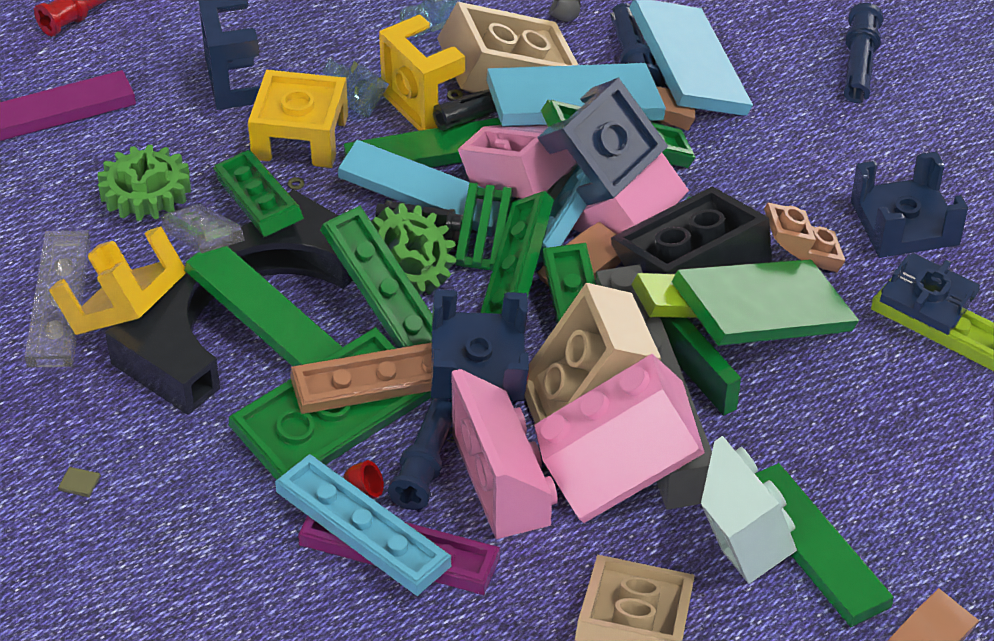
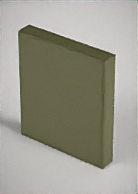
M69 467L58 486V491L90 498L101 475L100 473Z

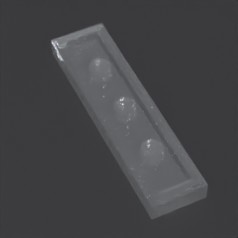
M201 204L179 209L161 216L164 230L200 253L245 241L241 225Z
M89 230L45 231L25 351L27 368L73 367L77 335L69 325L49 289L57 281L65 279L78 302L82 305L91 243Z

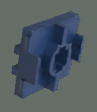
M912 252L911 255L908 254L895 270L891 282L888 281L882 289L880 302L949 335L980 291V284L949 270L952 262L945 260L940 266Z

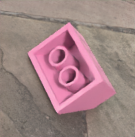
M650 354L534 425L542 460L578 519L583 523L593 519L705 453L683 381L653 354Z
M462 369L452 371L453 437L495 539L551 526L552 505L558 502L556 487L552 477H544L541 471V454L535 441L529 442L526 437V421L521 408L513 407L506 390Z

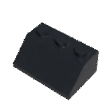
M713 186L611 237V244L624 267L640 265L642 272L649 274H676L677 270L772 262L769 217Z

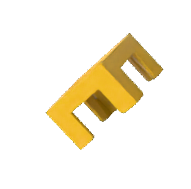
M421 14L379 31L382 95L418 131L438 128L433 118V112L435 111L433 108L438 104V84L465 72V56L456 47H449L425 57L407 39L430 28V23Z
M266 70L248 120L251 152L259 161H271L270 137L310 141L312 165L332 168L336 158L335 127L337 121L339 126H345L348 118L346 77Z
M161 226L144 233L160 261L158 263L131 270L114 241L99 244L88 254V259L98 274L97 280L102 288L82 306L65 279L57 281L49 289V292L76 335L139 319L187 273L184 271L185 266Z

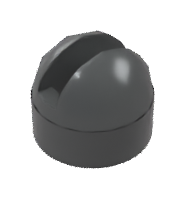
M553 0L549 9V15L559 21H573L579 16L580 0Z

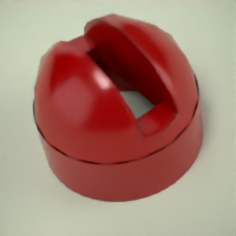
M366 460L354 464L345 471L343 478L370 498L374 499L382 495L384 481L378 466L374 462Z

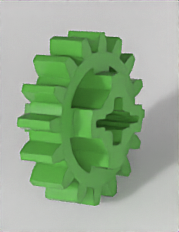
M147 145L145 150H138L135 146H132L128 155L116 152V162L105 161L103 163L104 171L98 172L97 175L101 202H106L109 212L119 209L120 218L123 219L130 213L135 214L137 221H141L144 215L151 214L154 219H159V211L175 212L174 202L184 204L186 202L185 193L191 192L188 163H182V156L179 153L170 156L169 148L167 147L162 148L159 152H155L152 145Z
M400 203L393 211L386 207L371 221L419 295L421 296L424 292L429 295L432 294L434 289H437L440 284L442 285L450 277L451 273L448 269L456 263V258L447 254L456 246L455 241L445 240L443 237L449 228L447 225L436 227L434 222L437 215L435 213L430 214L427 218L423 217L420 205H416L410 213L407 211L404 203Z

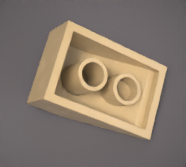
M458 1L437 37L442 50L456 47L465 56V72L455 78L460 88L470 93L489 89L486 81L488 68L578 65L556 22Z
M585 283L529 364L528 386L525 392V399L535 424L650 354L655 355L661 360L632 293Z
M597 554L579 615L574 641H682L695 575Z

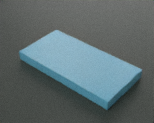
M655 0L632 1L629 9L678 106L742 116L748 115L753 104L702 8Z
M646 63L487 69L486 81L503 127L547 125L541 113V109L547 100H555L582 107L585 103L580 98L592 87L618 77L650 121L664 120L666 107Z

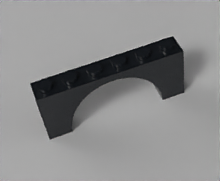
M294 189L288 192V194L299 205L304 219L266 237H263L250 221L223 242L261 276L277 274L304 275L325 280L342 289L353 281L320 231L323 223L339 215ZM186 273L139 319L113 325L105 332L110 363L189 415L220 390L217 359L199 343L193 334L197 318L215 297Z

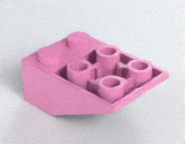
M547 125L485 126L458 149L470 183H478V186L486 188V185H494L495 190H503V187L512 188V197L522 199L541 191L547 192L562 176L568 174L577 162L567 149L554 154H549L537 137L548 128Z

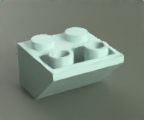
M721 436L714 441L701 505L721 550L747 583L750 584L797 551L790 533L795 529V525L783 509L787 503L778 488L770 480L763 484L755 475L758 472V468L743 447L734 450L727 440Z

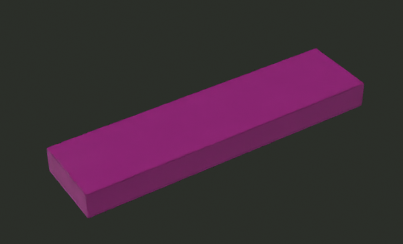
M123 70L0 102V141L135 105V94Z
M307 516L298 534L300 546L374 565ZM405 522L451 555V567L434 582L485 595L500 559V547Z

